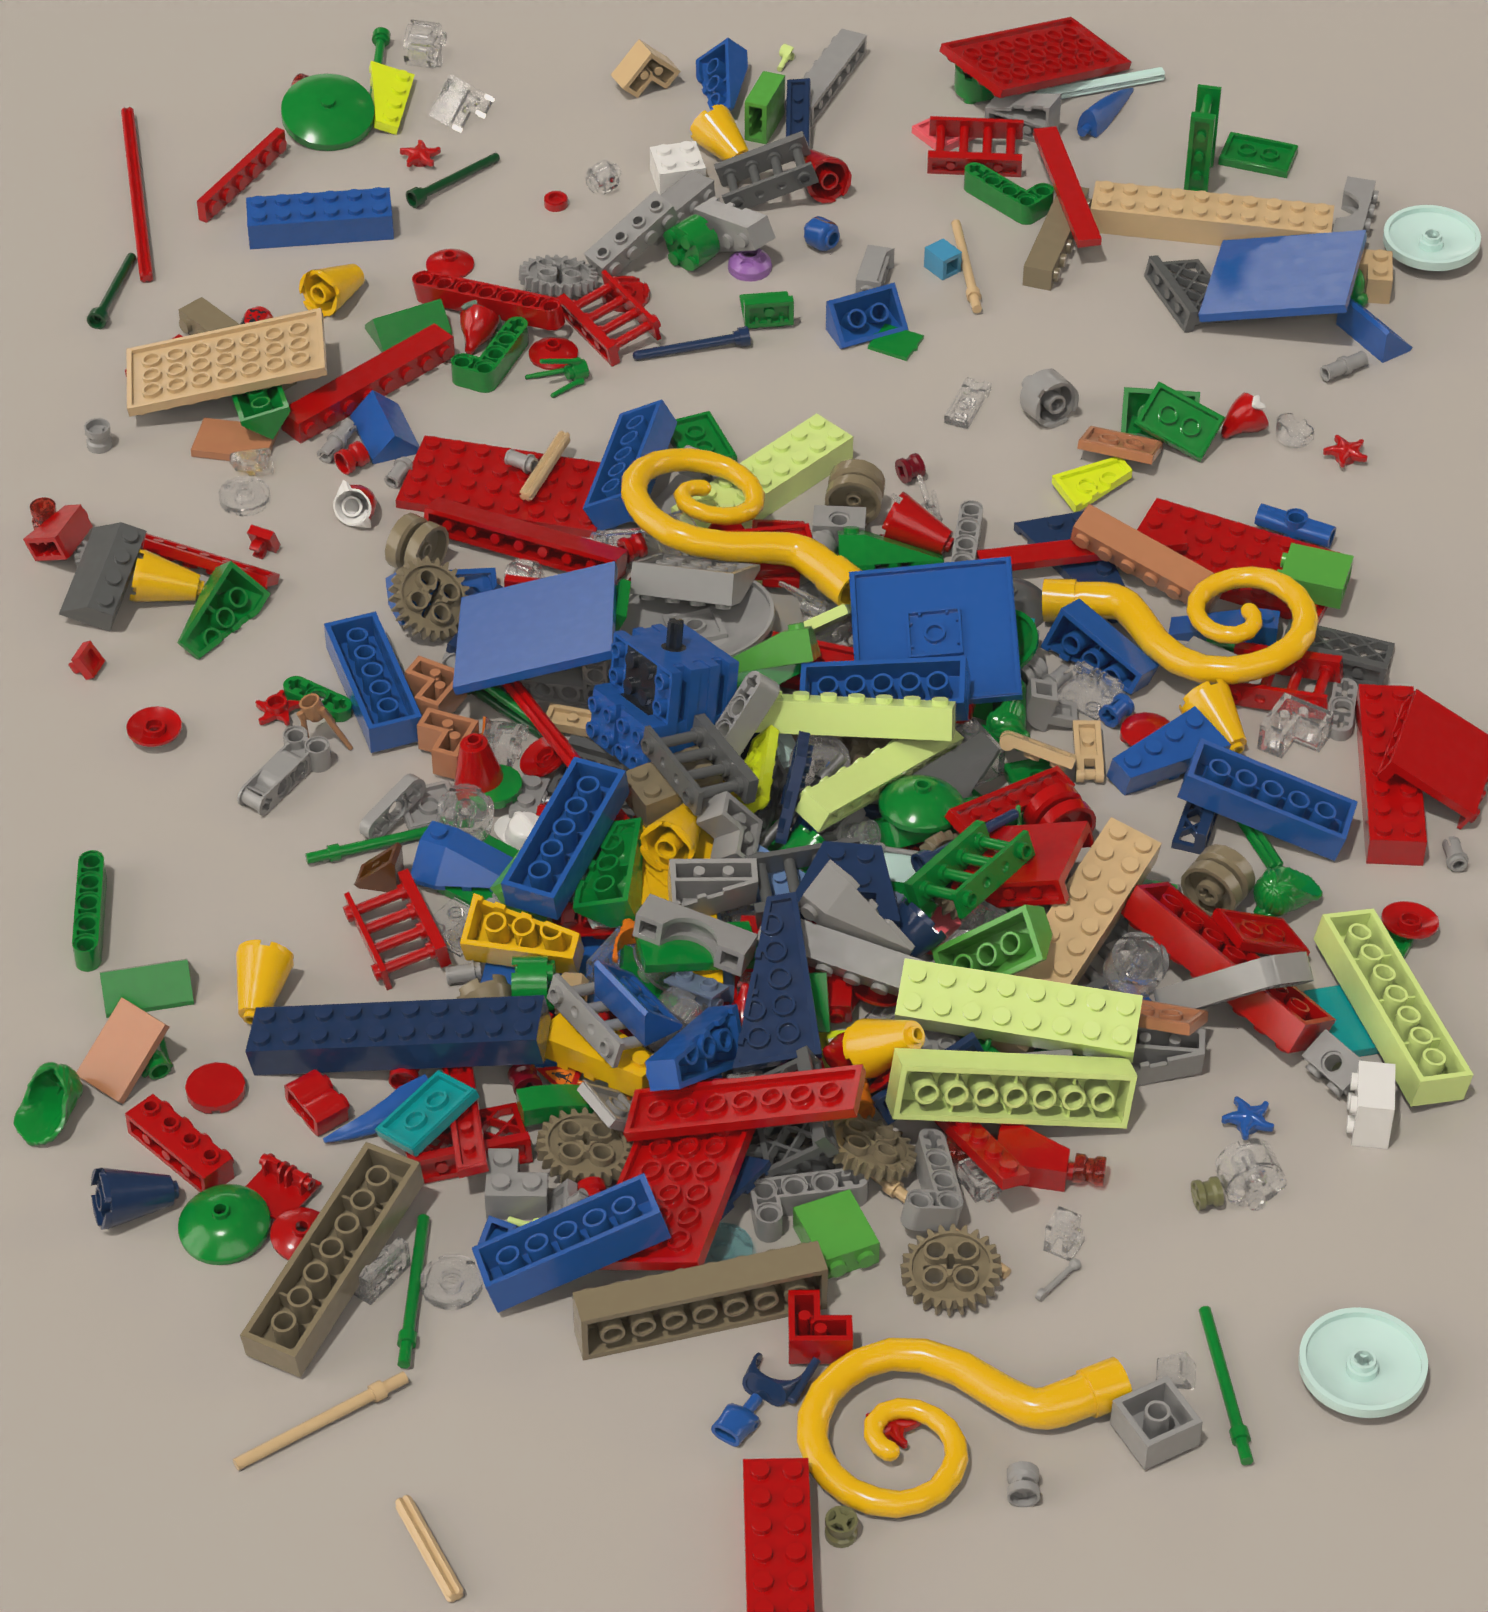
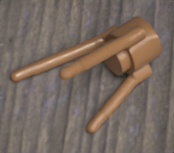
M311 693L304 696L299 702L301 710L297 712L301 726L308 732L307 719L311 722H319L324 718L348 750H352L353 746L336 725L335 719L325 708L319 695Z

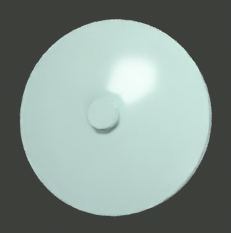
M1417 205L1397 211L1386 221L1383 232L1384 246L1387 251H1392L1393 257L1396 260L1410 267L1427 271L1453 270L1470 263L1477 256L1481 242L1479 228L1469 217L1456 210L1436 205Z
M1353 1307L1327 1313L1317 1319L1307 1329L1301 1341L1298 1365L1304 1384L1313 1396L1324 1405L1349 1416L1379 1418L1404 1410L1418 1398L1426 1382L1428 1357L1418 1335L1403 1321L1379 1310Z

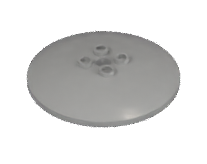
M756 580L751 584L741 603L731 606V609L728 610L716 609L715 604L706 603V606H692L690 601L681 600L680 603L664 602L662 597H655V600L639 599V595L630 594L627 618L620 630H624L632 636L633 628H649L656 624H662L667 627L670 618L682 619L688 627L731 657H734L761 643L767 637L775 620L774 603L766 588Z

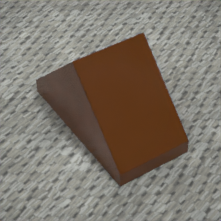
M397 842L362 864L354 885L359 889L389 892L396 889V885L400 884L397 872L404 870L402 845Z

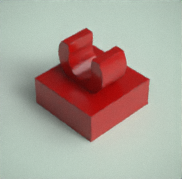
M252 524L247 531V535L251 540L249 549L254 551L253 557L263 559L267 551L277 553L281 544L274 531Z
M86 641L81 644L68 666L73 673L80 672L88 680L96 676L106 660L91 641Z

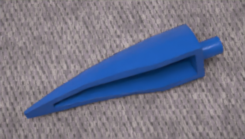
M1126 88L1113 92L1085 110L1078 121V134L1081 137L1088 134L1097 138L1108 128L1134 89Z
M426 1074L398 1087L387 1098L366 1113L324 1137V1143L351 1140L377 1134L375 1128L428 1080Z

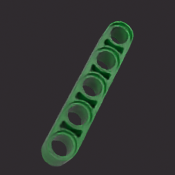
M96 850L86 851L78 859L72 946L76 967L83 972L96 970L102 962L107 874L104 856Z

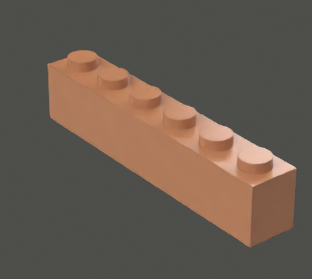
M1088 504L1072 529L1070 540L1078 547L1088 549L1097 554L1101 560L1115 564L1123 572L1140 578L1146 585L1156 587L1165 592L1171 599L1179 600L1186 605L1188 596L1195 586L1208 576L1215 574L1091 504ZM1223 593L1209 600L1205 608L1206 613L1211 612Z

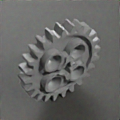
M545 255V258L536 256V259L529 258V261H523V265H520V284L525 285V289H531V292L539 291V294H549L552 297L565 293L569 298H572V295L581 297V293L587 295L588 291H594V288H597L598 272H596V268H592V264H585V260L577 261L576 257L568 259L566 255L563 258H560L558 255L554 257ZM557 269L560 271L559 283H557Z

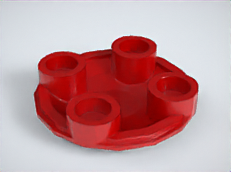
M1143 712L1133 714L1127 717L1121 724L1120 740L1129 746H1133L1170 721L1156 713Z

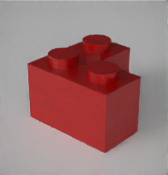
M788 1290L789 1364H809L813 1357L821 1361L820 1364H831L853 1350L852 1315H820V1290Z

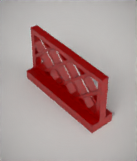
M517 1103L480 1109L487 1158L488 1148L519 1149L520 1164L533 1162L531 1138L528 1131L525 1130ZM513 1115L508 1122L498 1119L500 1116ZM490 1126L500 1129L496 1134L486 1131ZM451 1131L449 1134L442 1132L435 1138L441 1141L437 1146L429 1144L423 1150L425 1152L419 1153L416 1157L405 1151L407 1158L420 1162L424 1184L459 1177L454 1147H447L449 1144L453 1145Z

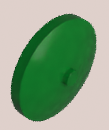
M316 74L299 80L288 89L281 104V119L287 133L301 145L320 151H337L354 146L368 135L374 123V103L369 92L355 80L338 74Z

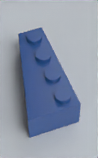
M1077 599L1061 608L1040 648L1046 651L1052 650L1058 653L1059 658L1067 662L1071 660L1081 665V669L1088 673L1094 672L1102 676V680L1130 695L1147 686L1159 667L1158 663L1148 657L1140 648L1081 599Z
M1194 706L1112 758L1107 777L1125 796L1155 786L1159 781L1165 779L1170 781L1179 778L1180 774L1186 773L1200 738L1230 749L1231 744Z
M737 1004L706 1008L648 1058L645 1064L650 1091L681 1089L732 1069L738 1049L739 1033H741L742 1029Z

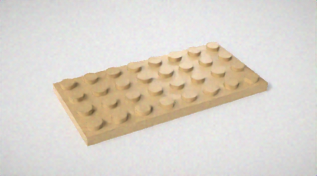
M317 308L127 348V411L129 417L326 376L327 361L322 309Z

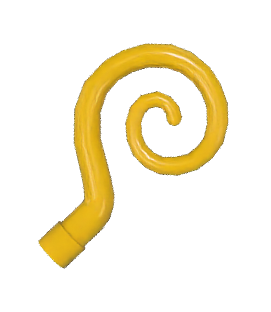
M693 448L664 449L650 452L634 460L623 473L621 498L629 515L642 530L661 544L692 556L719 561L790 566L815 584L817 590L836 605H851L849 572L862 570L844 556L837 555L815 539L790 532H728L697 527L676 520L659 509L648 494V484L659 475L682 471L708 474L724 478L733 483L743 492L745 501L734 507H716L700 503L692 497L708 495L711 492V485L706 480H690L681 483L673 493L678 509L691 518L711 524L736 525L753 520L764 508L765 492L758 478L749 469L732 458L712 451Z
M1238 567L1212 574L1198 583L1188 596L1186 613L1192 626L1204 637L1225 644H1239L1254 638L1262 628V613L1255 604L1246 603L1240 610L1242 617L1246 621L1237 626H1224L1208 617L1205 608L1210 599L1232 589L1254 588L1269 592L1288 605L1292 612L1293 621L1290 630L1283 638L1267 648L1236 656L1205 655L1185 647L1168 634L1150 607L1136 592L1120 584L1110 582H1078L1077 579H1044L1042 588V615L1044 621H1055L1061 608L1077 599H1081L1103 619L1117 620L1141 650L1173 675L1197 683L1209 681L1210 684L1218 683L1216 679H1222L1227 684H1237L1277 674L1303 657L1314 642L1319 622L1315 603L1308 591L1290 576L1271 568Z
M886 1338L849 1351L831 1363L814 1380L797 1414V1444L802 1458H809V1473L823 1490L841 1504L867 1515L901 1518L921 1514L944 1502L962 1481L969 1461L967 1440L958 1423L942 1409L922 1400L895 1398L879 1403L864 1420V1440L873 1454L884 1461L891 1462L896 1460L900 1455V1448L895 1442L887 1439L884 1435V1428L891 1421L910 1419L927 1425L939 1436L944 1445L945 1456L940 1468L932 1478L915 1488L898 1491L880 1488L858 1480L841 1465L833 1454L828 1439L829 1422L837 1403L852 1388L869 1377L890 1371L921 1373L955 1386L1017 1425L1043 1430L1066 1427L1089 1417L1098 1418L1109 1414L1112 1411L1113 1400L1132 1392V1388L1125 1369L1115 1357H1110L1076 1371V1374L1035 1388L1005 1374L969 1352L925 1338Z

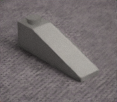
M830 859L802 895L798 903L801 914L818 925L910 956L915 945L892 920L883 919L879 915L877 903L873 899L867 901L857 890L860 886L858 882Z

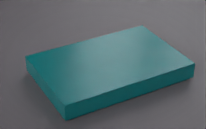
M1340 985L1305 990L1303 992L1336 1019L1329 1032L1358 1057L1380 1054Z
M437 1070L375 1128V1131L382 1139L416 1157L480 1096L476 1089Z

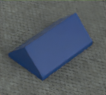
M895 282L826 301V330L840 349L909 330ZM884 324L898 327L878 333Z
M1351 298L1347 312L1337 313L1336 325L1382 363L1410 352L1413 348L1370 311Z
M372 390L350 415V419L357 426L356 432L362 444L366 447L372 464L407 457L417 453L420 446L399 404Z
M597 959L594 964L595 995L645 1047L682 1028L683 1024L632 972Z

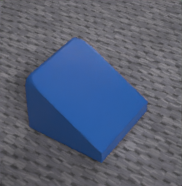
M489 1215L478 1245L519 1226Z

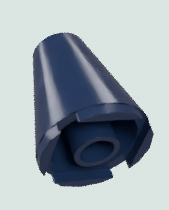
M907 898L900 902L898 905L900 927L898 928L915 945L910 956L919 959L943 943L947 937L942 930L938 932L933 928L935 923L914 903L911 902L909 904Z
M95 1168L92 1172L91 1186L97 1185L95 1195H91L96 1223L98 1226H101V1230L110 1229L173 1206L175 1199L179 1198L178 1183L176 1180L173 1181L170 1175L110 1168Z

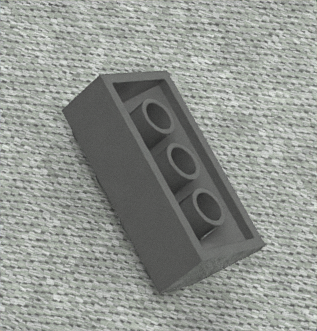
M123 522L94 527L59 615L110 632L134 573L137 558H140L139 551L144 547L147 531Z

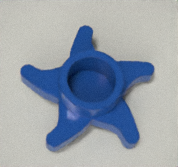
M1237 1096L1234 1098V1104L1237 1106L1238 1111L1223 1115L1221 1120L1223 1124H1235L1243 1140H1248L1249 1134H1254L1258 1130L1270 1132L1274 1130V1124L1267 1122L1263 1117L1268 1110L1269 1103L1267 1101L1258 1106H1250L1246 1101Z

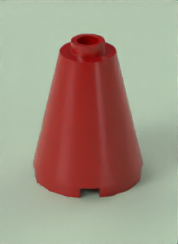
M810 149L811 154L805 156L804 160L805 163L812 162L819 182L807 186V191L818 202L833 203L836 201V198L847 193L851 185V172L843 160Z
M902 492L899 497L903 499L900 504L894 502L882 526V529L886 530L885 534H880V536L940 555L944 551L949 552L954 544L953 531L910 495Z
M476 733L465 736L460 742L453 787L459 805L467 810L474 811V807L478 806L474 804L470 793L481 794L489 792L498 787L503 780L502 768L487 738Z

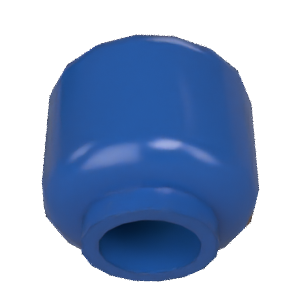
M816 216L807 222L804 227L805 242L820 251H828L839 242L840 233L838 226L833 221L824 217Z

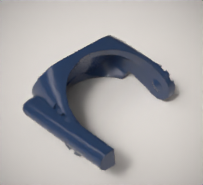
M758 1352L754 1355L743 1377L742 1385L748 1394L756 1393L762 1400L773 1406H782L787 1402L795 1404L821 1361L813 1357L799 1377L792 1380H778L766 1376L757 1368L763 1356Z

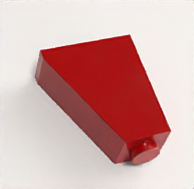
M81 504L65 505L23 540L35 561L67 560L93 526L88 518V513Z
M1000 1124L997 1141L1030 1173L1029 1184L1021 1186L1065 1192L1066 1181L1073 1180L1075 1166L1074 1162H1069L1070 1149L1023 1124Z

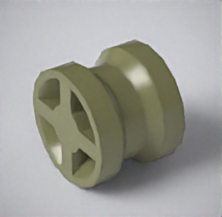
M1217 1176L1210 1177L1208 1181L1204 1182L1201 1180H1193L1191 1182V1195L1195 1208L1198 1211L1205 1210L1209 1205L1215 1207L1223 1206L1224 1193L1222 1184Z
M835 1506L826 1513L825 1538L830 1545L836 1548H846L853 1545L856 1541L858 1517L853 1509L847 1506Z

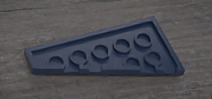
M1083 511L1015 522L1014 531L1028 539L1027 544L1068 540L1071 538L1074 524ZM1101 560L1052 566L1064 579H1077L1078 582H1110L1125 586L1115 564L1109 561ZM1107 619L1111 624L1118 623L1117 620Z
M796 892L767 896L760 928L761 934L758 947L756 948L755 964L751 973L743 1013L744 1019L741 1033H739L738 1049L732 1068L733 1073L783 1065L796 1059V1050L806 1045L818 1059L823 1058Z

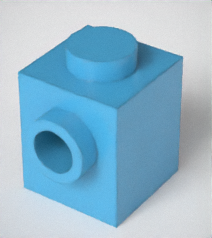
M944 238L925 247L924 267L942 281L961 272L962 252Z

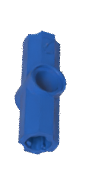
M1261 503L1255 516L1254 524L1282 533V536L1299 541H1308L1326 548H1330L1336 534L1335 526L1310 519L1304 510L1298 508L1285 511Z

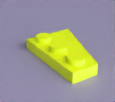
M1111 457L1052 475V484L1074 512H1078L1087 507L1088 504H1092L1131 479L1132 469L1123 458Z

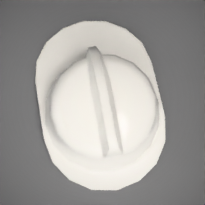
M525 811L514 812L512 818H509V814L503 815L494 824V832L501 841L520 850L539 816Z

